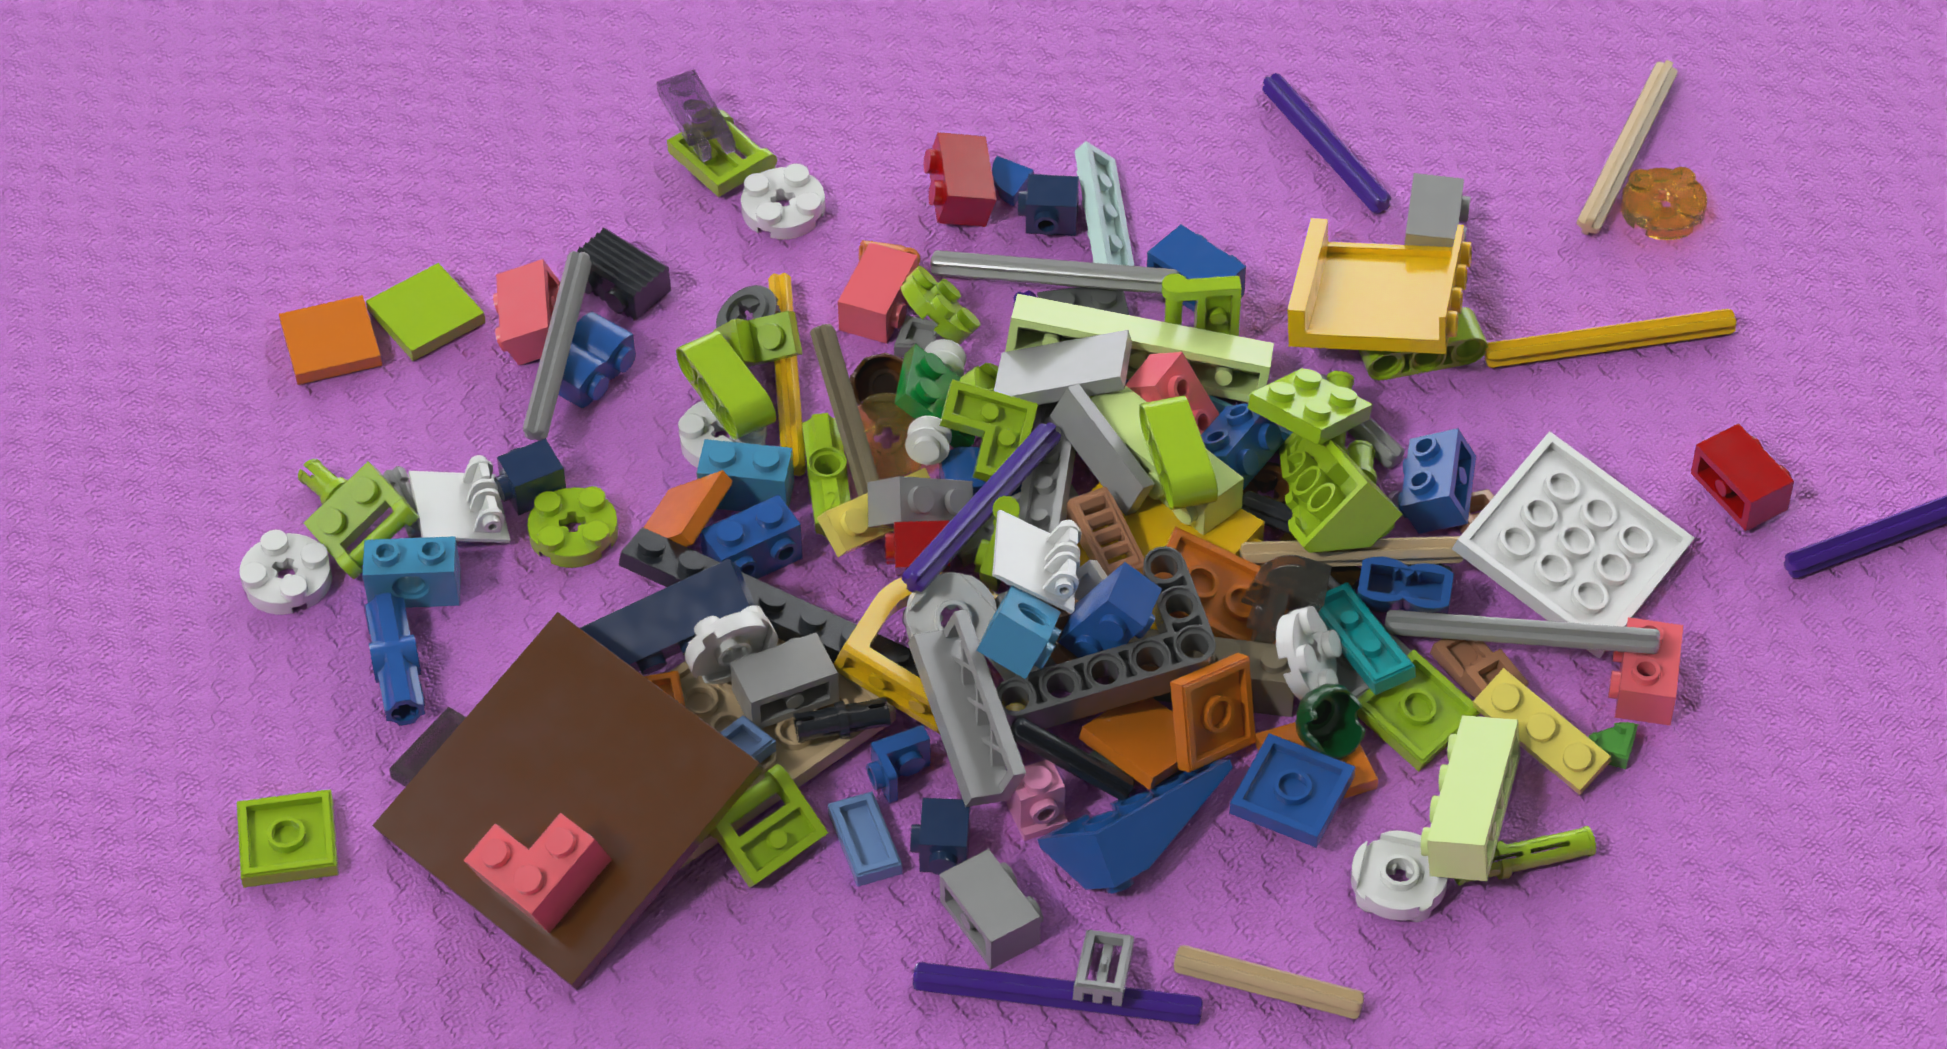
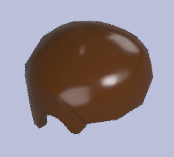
M889 353L865 357L850 375V382L857 406L864 414L876 419H891L904 412L894 404L903 358Z

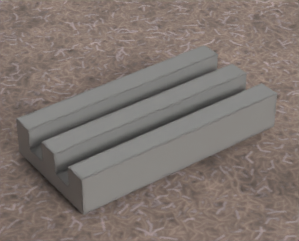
M1086 930L1074 983L1073 1000L1083 1001L1084 993L1093 994V1003L1102 1004L1103 997L1108 996L1112 997V1005L1122 1006L1133 953L1134 936ZM1095 943L1104 944L1096 981L1087 980ZM1114 945L1122 946L1115 982L1108 983L1107 978Z

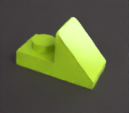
M785 311L752 320L736 318L713 330V332L719 331L747 367L803 354L796 315L793 311Z

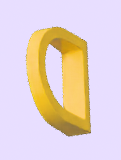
M901 577L885 586L873 599L842 647L834 662V666L841 675L879 698L886 697L887 703L939 733L921 679L870 647L885 622L898 610L907 606V601L912 592L907 590V585L902 581ZM989 589L994 599H996L998 594ZM1011 703L1005 708L1010 711H1020L1026 706L1020 703Z

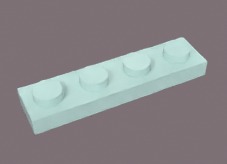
M1086 141L1074 151L1078 169L1077 176H1079L1083 198L1082 205L1085 210L1088 227L1087 235L1090 240L1093 256L1092 263L1134 266L1116 161Z

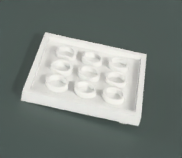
M1549 431L1458 538L1452 550L1547 621L1625 627L1628 617L1632 618L1695 538ZM1586 649L1598 659L1606 651Z

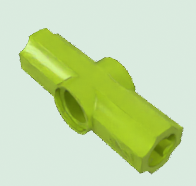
M829 413L813 414L809 420L802 422V433L815 532L826 537L817 517L827 510L850 501L851 498L848 484L847 458L844 454V447L836 420Z

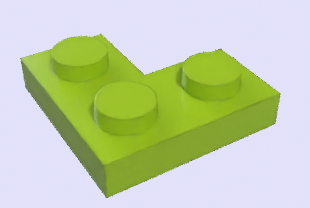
M952 379L939 426L982 438L972 478L987 482L1031 434L1038 404Z

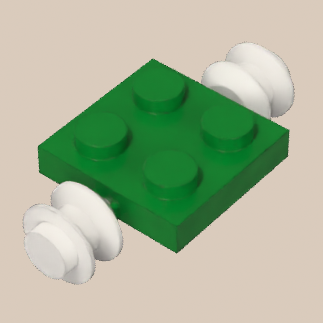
M947 339L935 340L928 344L925 350L915 344L904 354L894 403L915 419L909 425L905 449L910 458L924 465H934L942 462L949 454L950 445L953 448L971 447L975 439L974 435L939 426L952 379L960 381L964 374L966 354L963 348L956 342Z

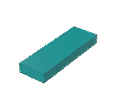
M1348 582L1307 599L1308 606H1313L1317 610L1327 630H1335L1341 640L1342 654L1375 695L1416 678L1415 665Z

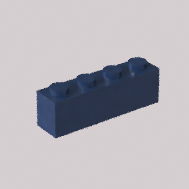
M727 559L582 626L580 629L636 671H640L642 675L665 667L667 665V658L680 652L685 655L688 644L696 636L694 627L699 621L709 616H717L720 619L727 615L741 612L747 607L755 606V603L739 566L732 560Z

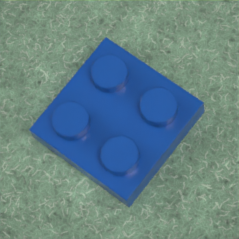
M1269 733L1230 802L1229 814L1317 848L1355 777V766Z

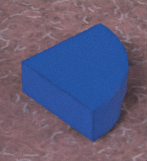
M996 156L992 165L994 186L998 190L1000 198L1014 206L1018 201L1019 191H1026L1028 174H1034V170Z

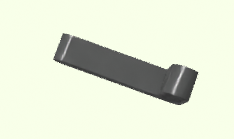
M1166 546L1157 547L1151 550L1144 559L1143 575L1162 588L1152 610L1159 634L1030 672L1026 679L1016 676L1001 682L996 690L1010 728L1018 717H1023L1046 729L1171 692V681L1215 663V637L1185 560L1180 552ZM1166 572L1173 575V577L1160 579L1154 575ZM1181 611L1185 612L1189 616L1178 619L1170 616L1169 614L1172 612ZM1195 650L1201 652L1204 656L1190 658L1184 653ZM1151 663L1160 668L1156 671L1148 672L1142 670L1140 666ZM1100 677H1110L1115 682L1103 685L1095 680ZM1056 690H1065L1070 695L1065 698H1056L1051 693ZM1011 703H1020L1026 706L1020 711H1010L1005 708Z

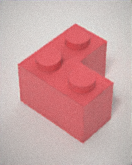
M562 813L556 817L530 849H527L495 823L464 859L465 863L482 881L548 933L555 928L612 860L592 836Z

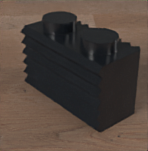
M602 228L600 233L597 232L595 237H591L589 242H585L584 246L579 247L577 251L579 253H587L592 263L584 293L590 294L593 292L596 297L599 296L602 301L605 300L614 312L618 314L624 312L627 317L631 316L633 321L641 317L671 291L668 266L607 228Z

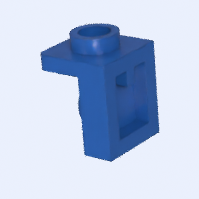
M920 725L871 743V763L866 764L867 774L874 790L882 789L888 803L898 801V777L911 776L923 768L931 766L930 737L924 726Z

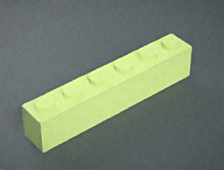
M1017 294L1005 352L1129 330L1132 347L1126 379L1130 380L1150 354L1183 352L1208 395L1249 402L1251 392L1267 385L1274 343Z

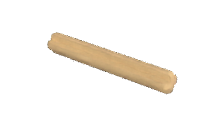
M1181 945L1178 948L1174 959V971L1183 975L1352 1019H1357L1362 1011L1364 993L1359 990L1186 945Z

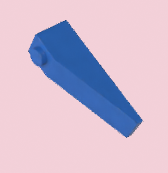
M1230 759L1214 761L1190 773L1182 770L1153 787L1151 792H1143L1122 801L1118 799L1111 802L1113 811L1104 812L1091 818L1085 814L1037 839L1039 846L1084 889L1106 888L1108 894L1125 890L1134 884L1133 877L1152 866L1233 769Z

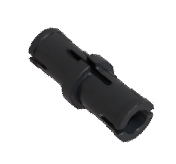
M886 697L850 704L838 701L834 702V707L793 713L798 743L839 735L840 739L850 737L851 732L891 726Z

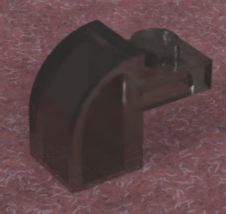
M1298 555L1279 556L1264 564L1241 599L1242 603L1252 606L1247 620V628L1253 630L1250 641L1273 644L1276 640L1279 619L1282 615L1290 614V611L1313 606L1319 612L1324 605L1332 566Z

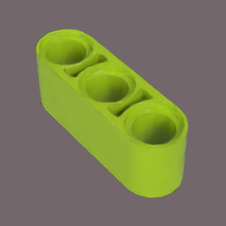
M1462 307L1461 314H1458L1457 337H1449L1446 354L1359 350L1367 373L1372 379L1388 380L1474 363L1485 355V349L1488 348V344L1475 313L1470 308Z
M719 331L711 332L676 349V357L682 373L732 439L737 440L776 421V412L769 395Z
M1186 396L1141 403L1139 405V418L1142 433L1169 508L1176 510L1216 502L1218 499V488L1215 473Z

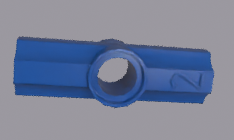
M391 592L375 595L371 602L365 604L367 625L372 640L368 644L375 681L380 684L386 721L395 722L399 726L413 724L420 716L426 714L422 686L418 676L422 674L414 634L410 635L404 598L394 596Z

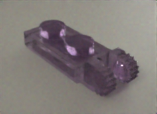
M695 69L657 81L659 97L688 146L693 147L702 162L712 158V149L707 140L713 138L717 139L726 154L735 152L736 143L733 134Z

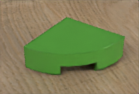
M1629 722L1615 723L1614 727L1604 729L1598 733L1593 732L1588 738L1611 756V762L1608 765L1626 769L1637 734L1638 724Z

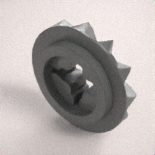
M760 285L745 287L730 296L723 304L717 316L716 328L732 319L747 320L746 311L750 314L752 313L754 319L781 313L777 305L778 298L767 287Z

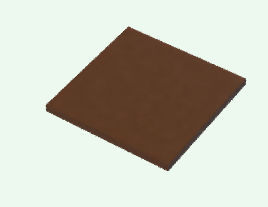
M557 612L372 826L577 991L764 768L757 760ZM562 813L592 836L611 857V862L550 933L482 881L465 863L464 859L495 823L527 849H530L556 817Z

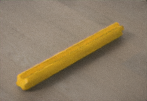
M785 272L780 275L773 273L768 278L769 289L778 298L777 305L781 312H794L791 277ZM797 356L774 361L780 447L792 448L794 475L800 477L806 472L802 433Z
M1728 308L1487 343L1488 348L1485 349L1484 359L1488 367L1496 368L1728 335L1736 330V317L1733 310Z

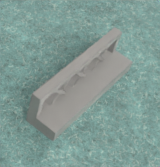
M968 610L954 611L943 630L913 634L908 645L965 807L1008 801L1026 775V770L985 657L976 651L979 646V640Z

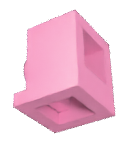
M1048 760L1024 766L1026 775L1007 801L1008 809L1024 841L1048 834L1068 823L1065 816V785L1055 765Z

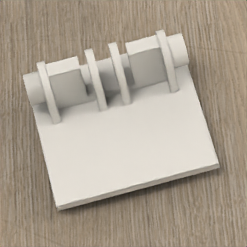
M477 455L472 457L465 473L409 471L408 475L416 513L420 516L418 522L422 538L455 536L456 541L510 542L498 486L494 481L496 475L492 474L493 465L485 456Z
M999 510L997 512L992 576L1072 614L1075 607V591L1079 586L1076 572L1080 567L1081 552L1077 544L1081 540V529L1074 521L1064 520L1051 533H1048Z

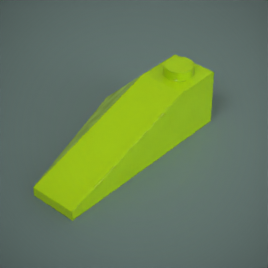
M1292 433L1279 448L1282 478L1289 485V493L1285 495L1286 505L1292 510V518L1288 520L1289 530L1309 553L1371 547L1379 538L1386 536L1393 529L1395 522L1403 515L1333 439L1316 445Z

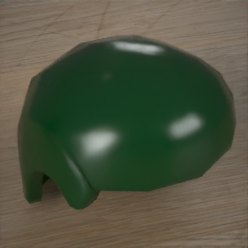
M1320 685L1308 692L1300 701L1295 722L1297 735L1307 748L1337 760H1342L1352 754L1364 738L1365 728L1360 724L1357 717L1358 710L1362 709L1363 706L1342 685Z

